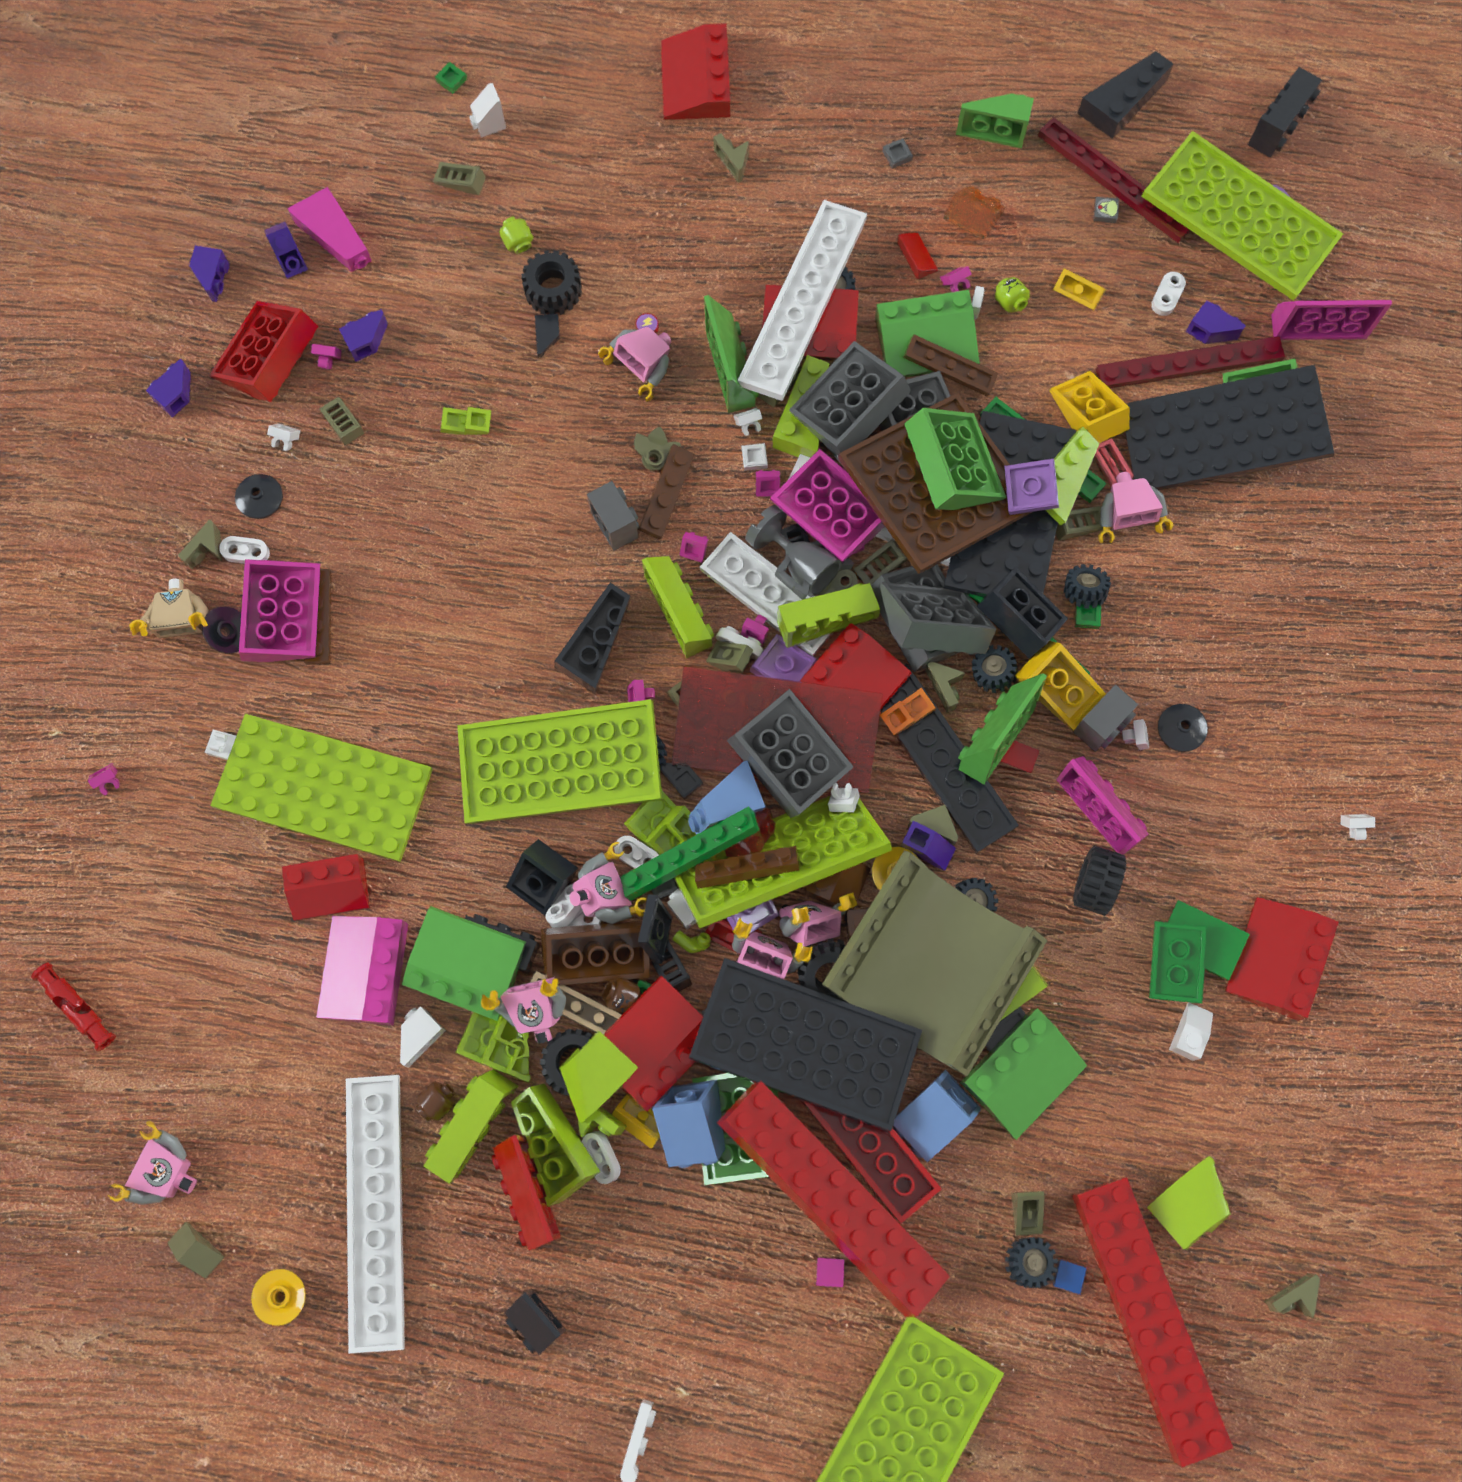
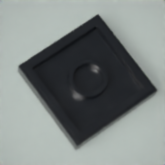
M648 895L638 943L653 963L662 964L673 917L657 895Z

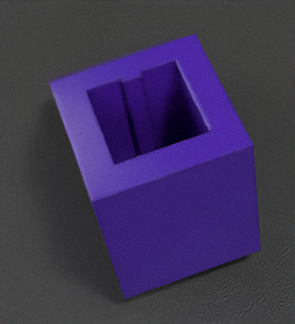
M286 222L264 230L286 278L308 270Z
M195 245L189 266L213 302H217L219 294L223 291L224 275L229 271V261L221 249Z
M1206 300L1191 320L1186 332L1204 344L1238 340L1246 325L1239 318L1223 311L1217 304H1212Z
M382 309L370 312L365 317L348 322L344 327L339 328L355 362L377 352L388 325Z
M179 359L176 363L170 365L167 371L161 377L154 380L146 389L153 401L172 418L190 402L191 372L184 361Z
M915 821L912 822L900 846L912 851L919 859L943 871L946 870L956 850L952 844L937 832Z

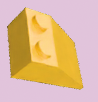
M1091 371L1050 388L1051 395L1073 430L1084 427L1099 443L1129 430L1130 407Z
M1049 641L1015 675L1020 682L1042 673L1047 675L1039 701L1071 730H1075L1082 719L1106 695L1065 647L1057 642Z

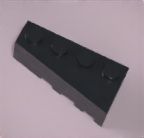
M1157 51L1153 52L1083 96L1077 114L1113 139L1167 82L1174 63Z
M1298 67L1286 83L1284 89L1279 92L1275 101L1270 104L1267 112L1261 116L1248 146L1269 158L1273 156L1276 150L1280 152L1288 140L1285 138L1286 135H1292L1299 124L1296 122L1297 119H1303L1310 108L1308 103H1314L1319 96L1321 90L1318 87L1323 79Z
M610 582L554 661L556 669L594 694L597 691L629 606L630 595Z

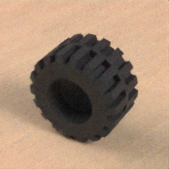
M546 250L544 254L540 255V253H537L534 259L530 258L527 261L528 265H524L521 279L529 305L532 304V308L535 311L540 309V313L546 315L547 312L550 314L559 312L562 315L565 314L564 310L570 311L573 309L572 304L577 305L579 302L578 297H581L582 285L578 266L575 265L572 257L568 259V254L564 252L560 255L557 250H554L553 253H549V250ZM550 278L563 280L555 288L540 286L545 280Z
M1094 845L1084 859L1076 882L1073 896L1074 906L1106 916L1114 906L1122 886L1126 870L1125 855Z
M831 938L827 942H818L815 946L813 944L808 945L807 947H813L810 961L804 962L797 971L800 986L846 1002L822 985L823 983L815 977L817 970L822 965L837 961L846 946L844 941L838 939L837 942H834L833 938Z
M581 1029L565 1030L566 1032L555 1034L556 1037L547 1042L546 1049L543 1048V1058L540 1059L541 1072L548 1085L566 1096H569L560 1071V1059L568 1049L574 1047L582 1049L593 1037L591 1033Z

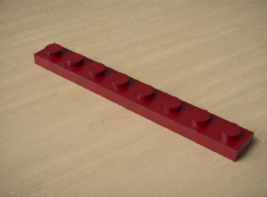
M1056 118L1050 119L1039 130L1037 135L1039 138L1176 243H1179L1191 231L1143 198L1142 194L1146 189L1145 186Z
M1280 336L1100 364L1096 367L1097 377L1111 389L1281 362L1285 358V353Z

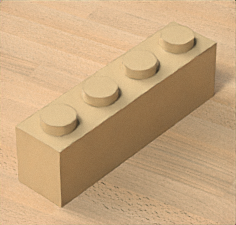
M536 971L531 982L546 979L545 975ZM558 985L566 996L562 1016L595 1033L599 1030L604 1034L622 1016L565 985Z

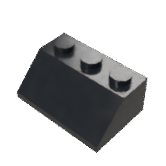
M1017 567L1013 568L977 605L1028 658L1044 647L1068 619Z

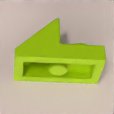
M601 1106L583 1123L578 1120L581 1137L592 1133L598 1124L597 1128L607 1136L621 1135L627 1127Z

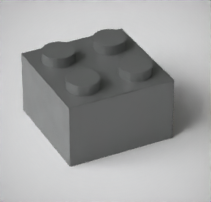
M610 481L587 494L590 512L613 551L638 539L637 529L640 528L637 522L638 516L632 506L628 508L625 502L627 498L621 487L616 488L613 481Z
M1115 684L1082 719L1073 733L1094 752L1100 747L1106 749L1137 715L1133 711L1138 704Z

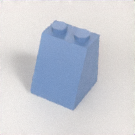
M748 761L742 762L691 812L689 815V826L696 835L748 806L754 811L755 817L765 808Z
M944 1070L896 1116L893 1129L901 1138H905L912 1145V1151L917 1157L923 1158L928 1162L975 1119L981 1108L957 1081Z
M717 1080L672 1086L652 1108L668 1167L678 1166L679 1168H687L698 1163H703V1165L716 1163L725 1150L723 1129L717 1123L722 1117Z

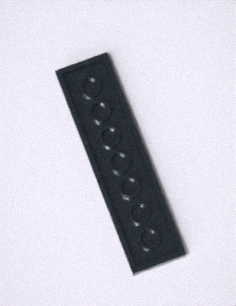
M906 663L904 666L912 674L879 713L882 714L897 702H902L920 688L924 690L934 704L936 710L895 736L942 805H946L949 815L977 854L1018 828L1019 825L988 780L985 784H982L959 770L961 760L958 757L964 745Z

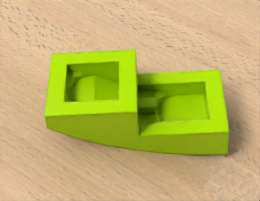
M443 407L440 432L460 435L489 434L491 410L468 407L466 411Z

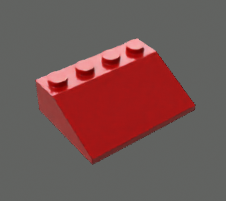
M727 23L704 24L661 40L664 120L730 118Z
M765 285L762 328L780 293L782 285ZM834 289L802 359H806L807 355L820 360L836 361L854 341L856 342L859 290Z
M256 301L209 376L251 397L271 402L277 396L278 390L285 379L290 375V371L301 357L308 342L313 338L318 325L300 308Z
M850 623L791 691L822 729L849 747L912 673L870 635Z
M1257 897L1245 932L1250 935L1224 992L1297 1021L1308 1018L1339 922L1316 912Z
M662 976L603 1034L638 1067L620 1087L646 1112L695 1063V1061L689 1059L703 1019V1016Z
M514 1135L494 1147L495 1154L491 1157L495 1169L501 1170L504 1180L500 1181L505 1196H510L513 1205L509 1206L511 1216L514 1222L519 1221L522 1230L518 1232L520 1242L523 1247L527 1246L528 1250L531 1251L562 1237L551 1206H547L545 1200L547 1195L543 1184L540 1185L536 1174L539 1173L534 1159H531L528 1153L529 1145L527 1139L524 1136Z

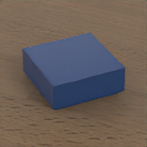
M1059 1259L1058 1271L1055 1274L1053 1286L1080 1294L1087 1268Z

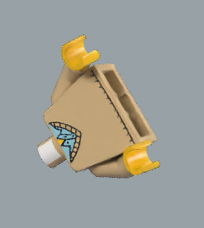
M170 579L168 581V591L156 593L153 602H151L140 620L132 621L129 627L133 636L138 632L141 633V636H147L148 629L158 638L202 633V626L206 627L208 625L205 617L209 613V609L199 596L193 594L189 589H184L183 580Z

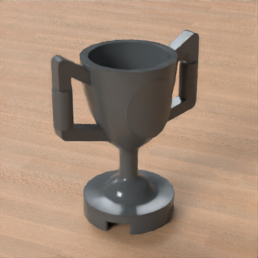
M776 504L765 509L761 513L764 518L757 526L752 523L746 534V541L756 550L765 547L773 541H776L785 549V559L776 569L775 577L802 600L806 599L807 595L810 597L818 595L832 582L839 570H851L854 564L849 558L841 562L818 541L811 543L804 541L790 542L781 533L787 519V514ZM787 568L791 573V577L785 572Z

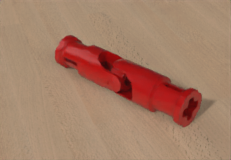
M51 963L42 964L32 973L31 978L34 981H38L44 987L45 994L61 1009L76 1029L93 1042L96 1051H102L115 1040V1034L108 1032L101 1024L102 1020L76 993L65 978H60L56 974Z

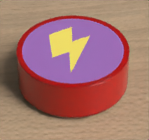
M644 313L636 319V329L649 327L657 334L659 323L656 316L651 313Z

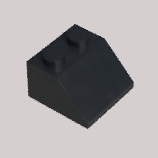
M538 839L522 852L506 888L546 916L548 909L564 889L571 884L578 867Z
M533 1289L525 1291L504 1312L508 1317L505 1322L515 1333L519 1330L525 1338L523 1340L524 1345L532 1354L534 1352H537L539 1355L542 1354L566 1331V1328Z

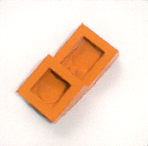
M920 688L902 702L899 701L880 714V716L895 736L936 710V707L924 690Z

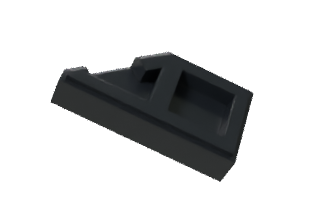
M558 314L535 315L538 358H542L544 352L560 339Z
M660 764L662 767L661 773L684 800L703 785L702 780L688 764Z

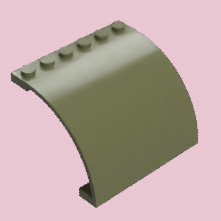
M904 850L822 985L852 1005L921 1029L922 1033L917 1048L961 1074L968 1076L1048 940L1035 929L1029 926L1022 928L977 903L929 870L912 853Z

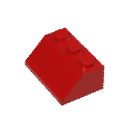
M359 854L282 866L284 892L294 921L370 908L365 862Z

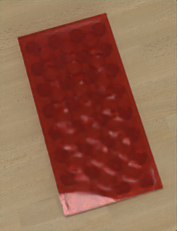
M685 665L683 667L671 764L731 773L744 761L727 740L790 689L853 765V768L836 782L838 788H845L846 784L850 783L852 788H858L859 792L869 793L883 693Z

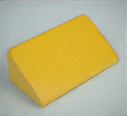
M1065 268L1053 289L1095 310L1106 291L1105 288Z
M626 1094L612 1115L627 1126L625 1130L652 1149L660 1139L653 1109L651 1108L646 1112Z

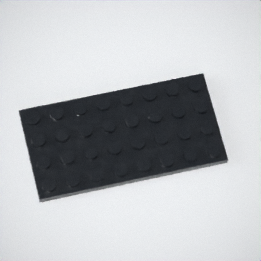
M1315 365L1126 403L1130 407L1129 430L1125 431L1134 480L1144 478L1150 486L1157 490L1334 457L1333 444Z
M987 411L982 412L980 420L981 426L1010 465L1054 459L1077 431ZM1046 510L1034 511L951 556L944 589L985 597L1013 568L1017 567L1044 593L1058 522Z
M724 958L689 1059L754 1083L762 1081L768 1088L891 1132L922 1030Z

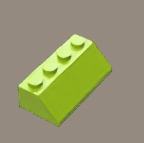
M669 556L642 559L644 577L686 659L712 647V638L715 637L709 624H704L701 618L704 614L700 605L693 603L691 599L693 593L687 582L683 584L680 578L683 574L678 563H673Z

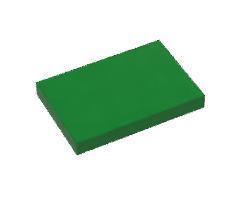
M1177 900L1167 922L1208 926L1205 970L1228 981L1250 934Z
M1154 921L1149 986L1150 999L1202 1004L1208 926Z

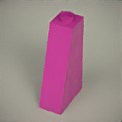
M328 187L287 208L294 223L351 272L364 268L372 261L367 248Z

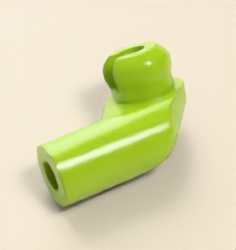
M679 930L674 935L672 941L687 952L696 953L709 948L711 937L703 932L699 936L690 938Z

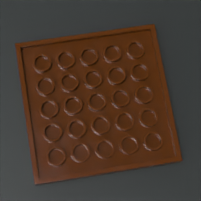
M958 393L928 407L930 409L972 413ZM913 416L838 455V460L918 574L1032 513L1009 514L1005 466L1010 464L979 422L978 425L1006 495V498L1003 500L956 510L935 509L904 424Z

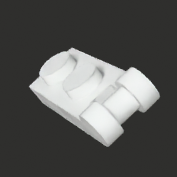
M645 1399L641 1402L620 1477L622 1482H635L638 1475V1467L635 1463L638 1455H644L648 1439L643 1438L646 1427L652 1428L656 1411L651 1410L653 1402Z

